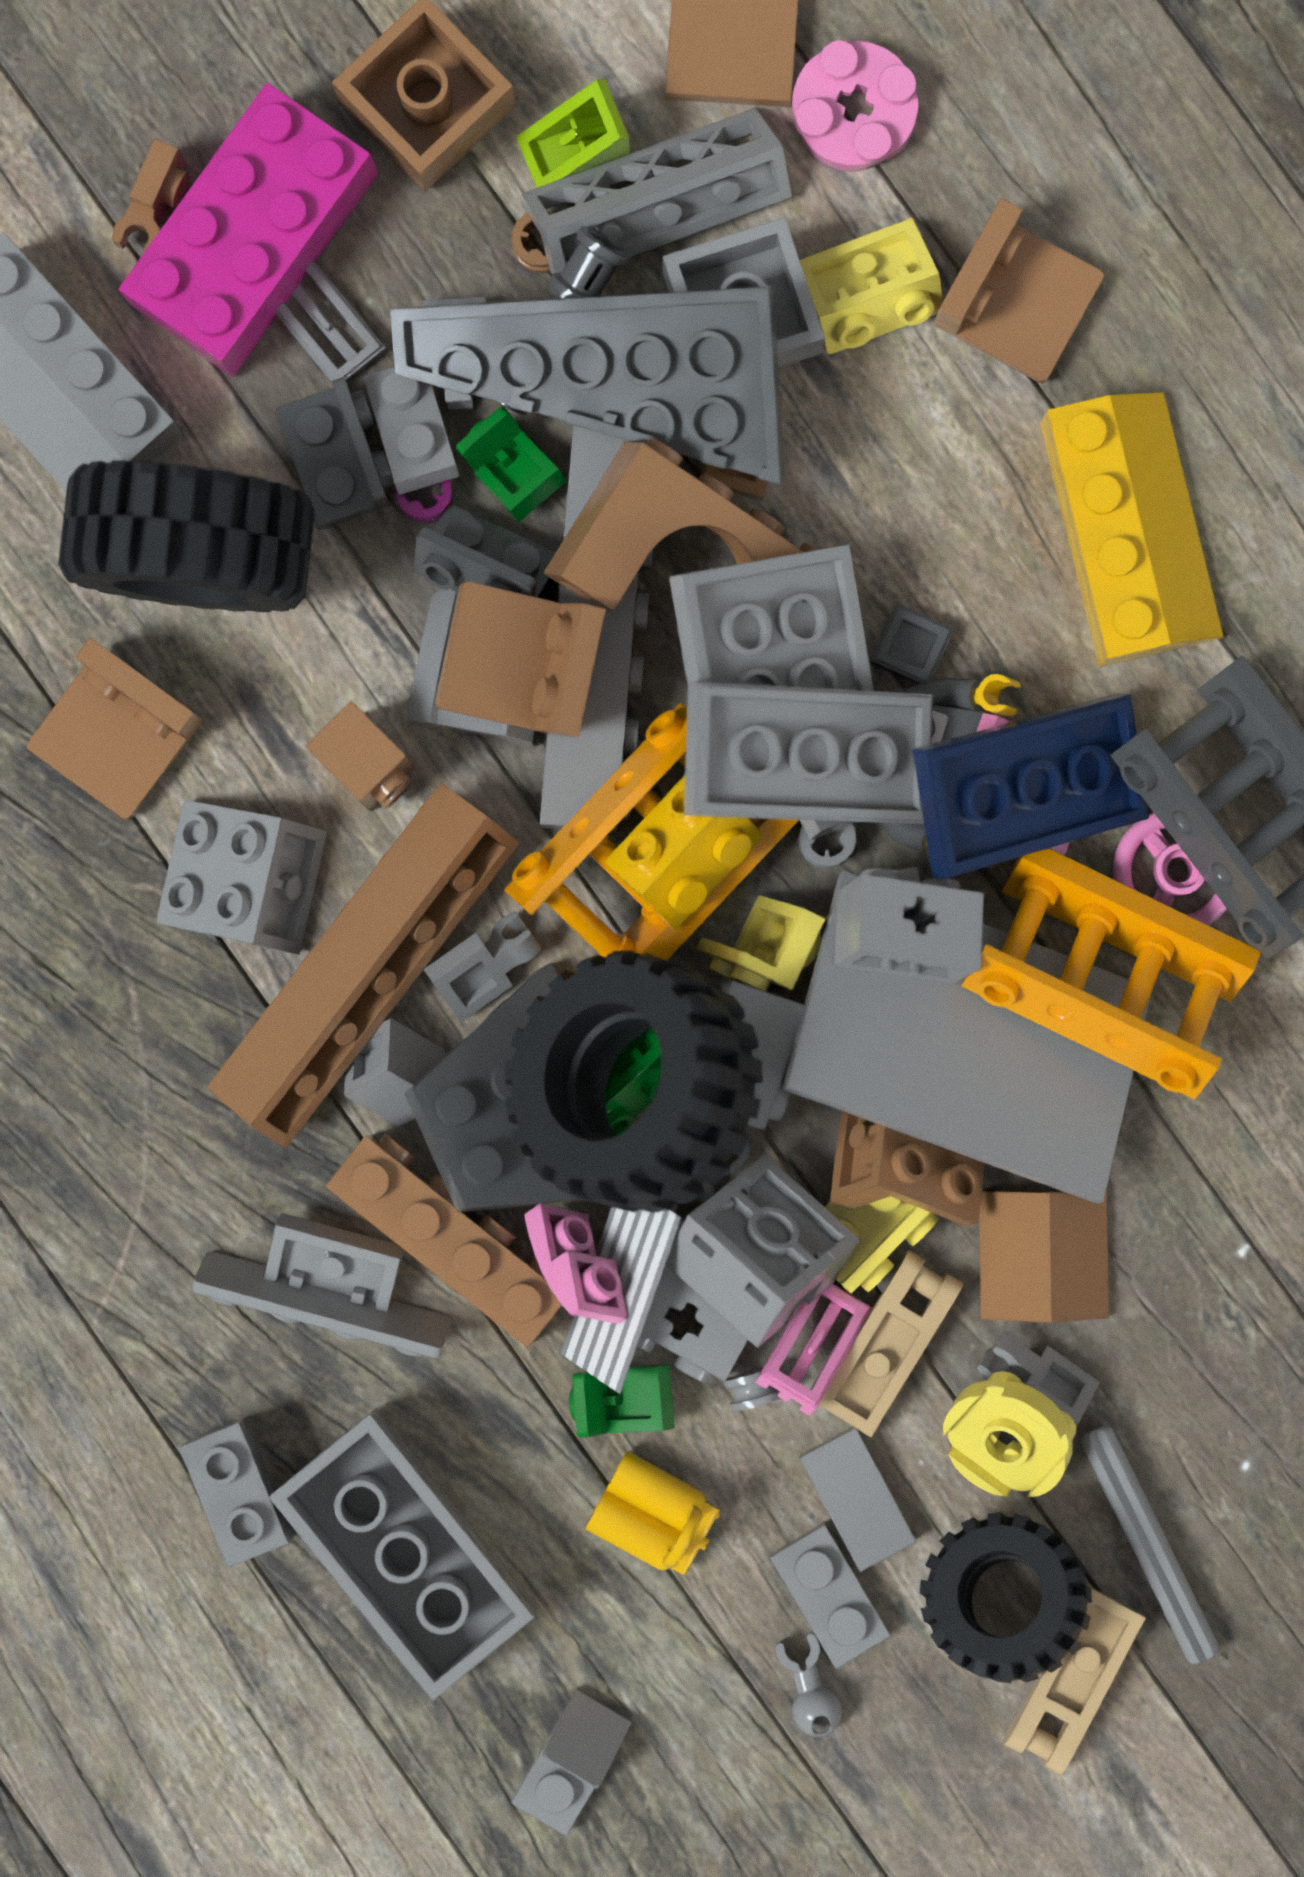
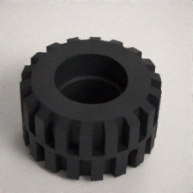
M1000 1512L987 1513L988 1519L981 1521L974 1517L961 1523L963 1530L955 1535L949 1531L939 1541L944 1547L937 1556L931 1553L925 1564L931 1570L928 1581L921 1580L920 1594L926 1597V1607L921 1608L924 1622L932 1628L931 1638L937 1647L943 1649L949 1655L948 1658L955 1664L978 1676L997 1682L1011 1683L1013 1680L1029 1682L1039 1679L1038 1674L1045 1671L1054 1672L1063 1666L1060 1660L1068 1652L1074 1655L1081 1645L1077 1639L1082 1629L1088 1630L1091 1616L1086 1613L1087 1603H1092L1091 1588L1086 1585L1084 1576L1087 1573L1082 1562L1076 1558L1072 1552L1073 1549L1062 1538L1043 1524L1040 1525L1029 1517L1015 1514L1014 1517H1009ZM1015 1560L1029 1566L1038 1576L1042 1589L1041 1605L1035 1619L1027 1628L1009 1637H999L987 1633L977 1624L972 1611V1594L976 1582L989 1567L999 1562Z

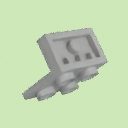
M189 800L185 801L181 809L158 910L157 922L170 927L300 955L328 831L280 817Z

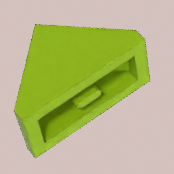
M605 78L596 79L516 136L536 188L630 154L629 136Z

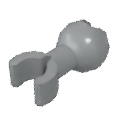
M811 1632L806 1636L810 1645V1653L805 1660L806 1669L802 1670L797 1661L791 1660L787 1656L784 1643H777L775 1650L780 1664L792 1672L798 1695L792 1705V1718L795 1725L805 1735L825 1737L834 1732L839 1726L843 1715L842 1703L837 1694L822 1685L816 1666L820 1654L819 1641L816 1635ZM818 1716H824L830 1722L829 1729L823 1733L816 1732L812 1727L813 1720Z

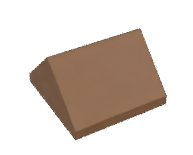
M1060 1190L982 1191L979 1213L981 1320L1056 1323L1109 1318L1107 1190L1104 1201L1099 1204Z

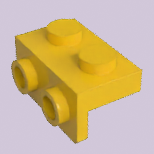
M685 775L606 860V864L675 930L690 914L702 906L706 897L735 866L745 860L750 850L764 836L748 818L685 816Z

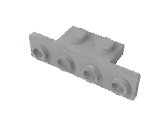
M281 1213L275 1226L267 1266L209 1251L206 1253L196 1273L192 1287L193 1292L209 1296L213 1301L222 1305H242L271 1313L275 1318L284 1322H304L333 1330L343 1338L352 1340L366 1339L392 1346L405 1355L415 1357L428 1356L440 1358L452 1323V1318L448 1315L392 1300L404 1249L399 1245Z

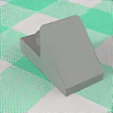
M576 1688L514 1794L511 1804L567 1836L594 1788L598 1789L632 1720Z

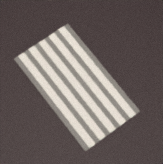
M611 1207L596 1250V1256L616 1260L628 1319L620 1324L574 1315L561 1351L563 1356L619 1394L621 1393L682 1218L670 1210L655 1213L639 1210L635 1213Z

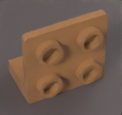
M1000 198L941 304L934 326L1039 383H1045L1101 284L1104 273L1100 269L1017 225L1023 209Z
M462 582L458 590L435 706L440 710L551 735L579 737L606 609L584 603L561 604L478 583Z
M89 637L75 656L77 660L84 664V667L27 742V748L119 817L129 820L142 805L203 720Z
M841 1110L830 1203L852 1210L891 1196L964 1226H969L979 1221L985 1163Z

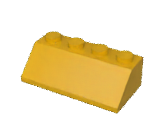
M1164 392L1107 395L1048 409L1040 422V427L1099 668L1222 639L1224 636Z

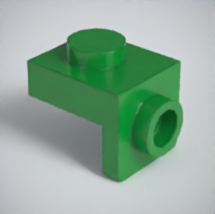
M504 407L498 408L488 418L475 424L468 435L456 446V450L475 477L518 522L523 520L566 482L560 470L529 439L513 416Z
M670 1364L630 1366L620 1394L587 1371L573 1374V1387L569 1395V1409L572 1418L576 1421V1432L579 1438L594 1437L606 1433L653 1432L675 1428Z

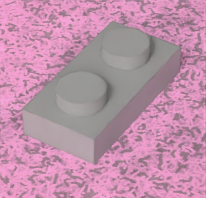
M395 367L363 376L398 494L401 495L460 477L432 385L396 375Z
M824 1522L769 1555L835 1669L891 1636Z

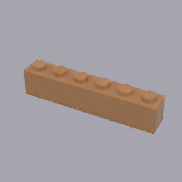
M440 783L427 801L419 808L417 814L388 852L380 859L378 865L348 904L343 907L338 917L315 947L303 959L292 977L272 1003L264 1010L261 1017L232 1055L224 1062L222 1068L206 1088L249 1126L284 1148H287L512 855L520 842L479 809L443 783Z

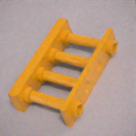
M681 703L674 710H668L659 715L650 724L643 743L540 852L529 854L518 864L512 875L513 881L504 889L530 915L545 902L599 953L598 955L606 957L613 951L631 950L641 955L648 953L668 960L799 821L793 819L748 818L764 836L750 850L745 860L735 866L706 897L702 906L690 914L676 930L660 917L630 885L620 878L606 864L607 858L618 847L606 835L632 808L643 818L654 809L662 799L651 788L676 761L686 769L687 707ZM588 855L642 906L641 915L624 933L616 935L562 883Z
M1049 848L1019 857L1001 891L1021 901L1002 949L1000 951L985 944L981 951V969L967 976L961 987L980 995L986 1002L994 1006L1007 1008L1157 1081L1160 1086L1169 1091L1182 1093L1195 1100L1217 1072L1222 1058L1200 1048L1218 997L1230 1003L1255 971L1261 954L1260 951ZM1044 913L1079 929L1059 979L1024 963ZM1102 941L1137 957L1118 1008L1083 991ZM1160 969L1195 986L1176 1036L1141 1019Z

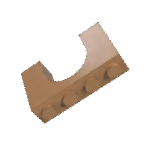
M650 438L646 444L643 442H623L545 569L544 574L591 605L614 611L651 550L664 537L684 527L699 525L716 534L731 550L737 564L819 549L804 542L800 548H797L781 537L785 527L776 519L755 508H752L750 513L747 514L730 502L734 495L730 488L704 473H701L697 480L678 467L683 458L676 451L660 441Z

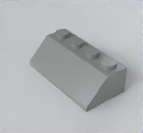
M3 232L0 235V419L65 491H67L69 477L83 463L89 464L93 461L111 462L112 460L154 462L184 434L173 419Z

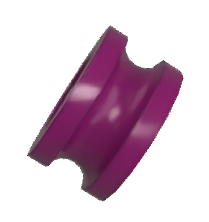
M447 480L434 484L442 486V495H434L437 504L429 509H424L419 501L408 502L407 493L399 495L395 487L397 502L403 513L411 520L423 524L436 522L441 518L449 504L453 503L454 494L451 481Z

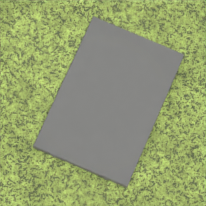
M845 870L839 873L829 914L825 919L826 925L798 1032L794 1037V1047L783 1089L1090 1202L1102 1203L1106 1193L1113 1158L1115 1157V1149L1134 1070L1007 1008L994 1006L986 1002L980 995L961 987L964 979L952 984L834 966L837 891L858 877V875ZM982 923V949L987 944L1001 951L1008 933ZM1032 942L1024 963L1059 979L1068 956ZM1092 966L1083 991L1118 1008L1128 979ZM1150 997L1144 1010L1143 1016L1141 1018L1144 1021L1146 1019Z

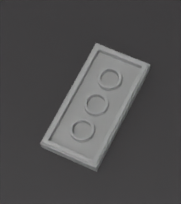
M704 682L688 683L684 815L924 824L912 749L931 744L933 695Z

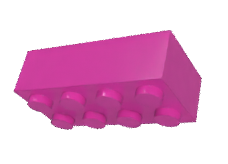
M266 82L118 290L133 309L233 378L276 319L277 309L282 302L286 305L293 292L306 277V269L313 260L316 263L379 175L371 154Z

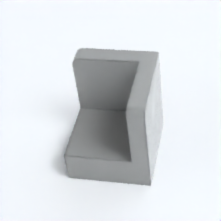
M389 1018L380 1025L345 1071L344 1096L396 1125H404L415 1119L404 1093L446 1055V1052L441 1046Z

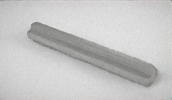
M1104 1424L1085 1432L1080 1437V1444L1185 1658L1192 1665L1212 1658L1219 1652L1220 1646L1113 1429Z

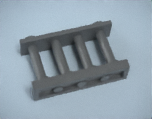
M1242 655L1198 688V691L1208 702V706L1159 743L1155 741L1145 728L1110 756L1119 766L1121 776L1128 787L1141 795L1238 922V928L1243 938L1250 945L1257 948L1267 960L1304 937V934L1291 919L1304 908V875L1275 898L1252 868V866L1300 828H1304V734ZM1222 726H1226L1247 753V757L1199 794H1196L1174 766V763ZM1261 777H1265L1283 800L1286 808L1236 846L1213 815Z

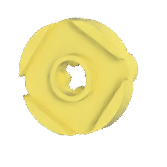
M1000 1371L990 1375L986 1381L975 1382L959 1393L944 1420L943 1436L948 1432V1439L952 1445L948 1455L953 1465L972 1484L986 1492L1007 1497L1010 1489L1016 1491L1030 1490L1027 1496L1029 1498L1047 1493L1061 1480L1073 1454L1072 1440L1076 1434V1424L1069 1414L1061 1411L1046 1395L1031 1386L1023 1384L1016 1375ZM1001 1431L1007 1432L1016 1437L1020 1443L1012 1441L1006 1445L998 1437Z

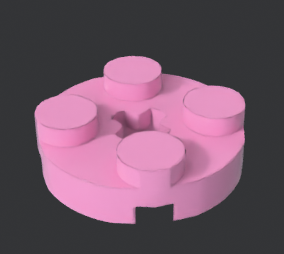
M839 40L826 45L822 52L811 58L804 66L797 78L792 96L791 110L793 121L809 154L828 167L846 172L867 170L868 166L878 165L887 159L888 161L898 155L912 135L918 114L916 81L911 70L904 66L895 54L874 43ZM854 91L866 95L865 103L873 107V111L869 116L859 113L854 122L848 121L844 118L845 107L837 103L842 95L851 96Z

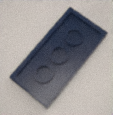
M1131 694L1109 695L912 749L932 877L950 878L1148 819L1147 803L1140 794L1128 787L1121 776L1119 766L1110 756L1137 735Z

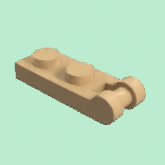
M910 1249L905 1253L894 1270L888 1284L870 1311L819 1403V1406L869 1437H872L964 1284L949 1273L941 1277L924 1266L925 1259ZM909 1288L914 1289L929 1299L927 1306L920 1316L900 1304Z
M1089 1585L1087 1586L1091 1588L1092 1603H1087L1086 1614L1091 1616L1088 1630L1082 1629L1077 1639L1081 1645L1074 1655L1068 1652L1060 1660L1063 1666L1052 1673L1045 1671L1038 1674L1039 1679L1035 1680L1021 1709L1011 1721L1003 1739V1745L1019 1754L1026 1749L1043 1759L1042 1765L1058 1775H1062L1071 1762L1146 1619L1143 1614ZM1045 1712L1065 1721L1056 1736L1038 1727Z

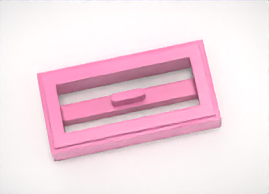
M832 1284L809 1305L801 1300L755 1381L756 1384L765 1389L769 1385L779 1391L777 1397L787 1403L791 1399L800 1403L801 1407L799 1410L808 1416H811L817 1409L872 1310L871 1306L835 1284ZM823 1295L831 1301L787 1376L779 1371L817 1301ZM844 1308L852 1313L811 1389H808L800 1384L838 1314Z

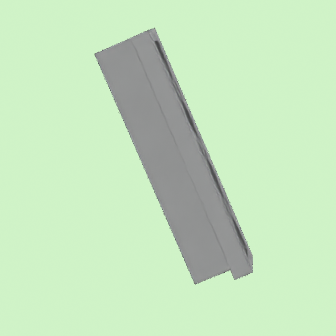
M753 108L522 193V198L527 213L541 234L549 269L553 275L555 272L561 273L578 246L580 241L577 238V233L581 226L593 228L610 237L627 250L630 257L792 198L783 145L758 110ZM752 134L755 140L738 146L725 145L727 142ZM681 159L694 160L692 163L679 168L667 166ZM624 180L635 182L633 185L619 190L609 188V186ZM565 202L576 203L573 207L551 215L546 211L548 208Z

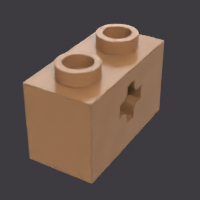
M352 701L305 745L369 811L379 803L385 809H388L413 784L407 775L415 768L414 765Z

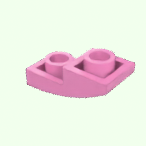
M541 1203L525 1213L524 1217L528 1235L537 1262L550 1289L563 1307L571 1315L616 1324L627 1320L616 1260L596 1256L589 1215Z

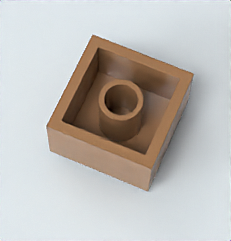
M418 0L332 81L338 103L424 192L430 189L516 107L513 85L431 0Z

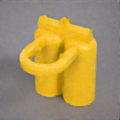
M627 1450L584 1530L658 1570L664 1571L671 1568L682 1575H686L699 1549H706V1544L708 1545L710 1541L706 1536L715 1519H718L720 1516V1509L706 1502L705 1494L698 1488Z

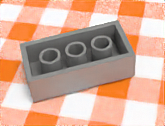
M377 1408L356 1423L269 1496L270 1500L432 1701L535 1617L537 1606Z

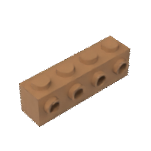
M386 1133L379 1141L373 1135L365 1136L325 1187L528 1348L562 1306L542 1274L536 1257L534 1256L529 1261L514 1249L511 1244L516 1239V1236L486 1213L482 1220L479 1221L468 1211L457 1212L442 1177L436 1173L429 1181L411 1167L410 1164L416 1156L393 1137Z

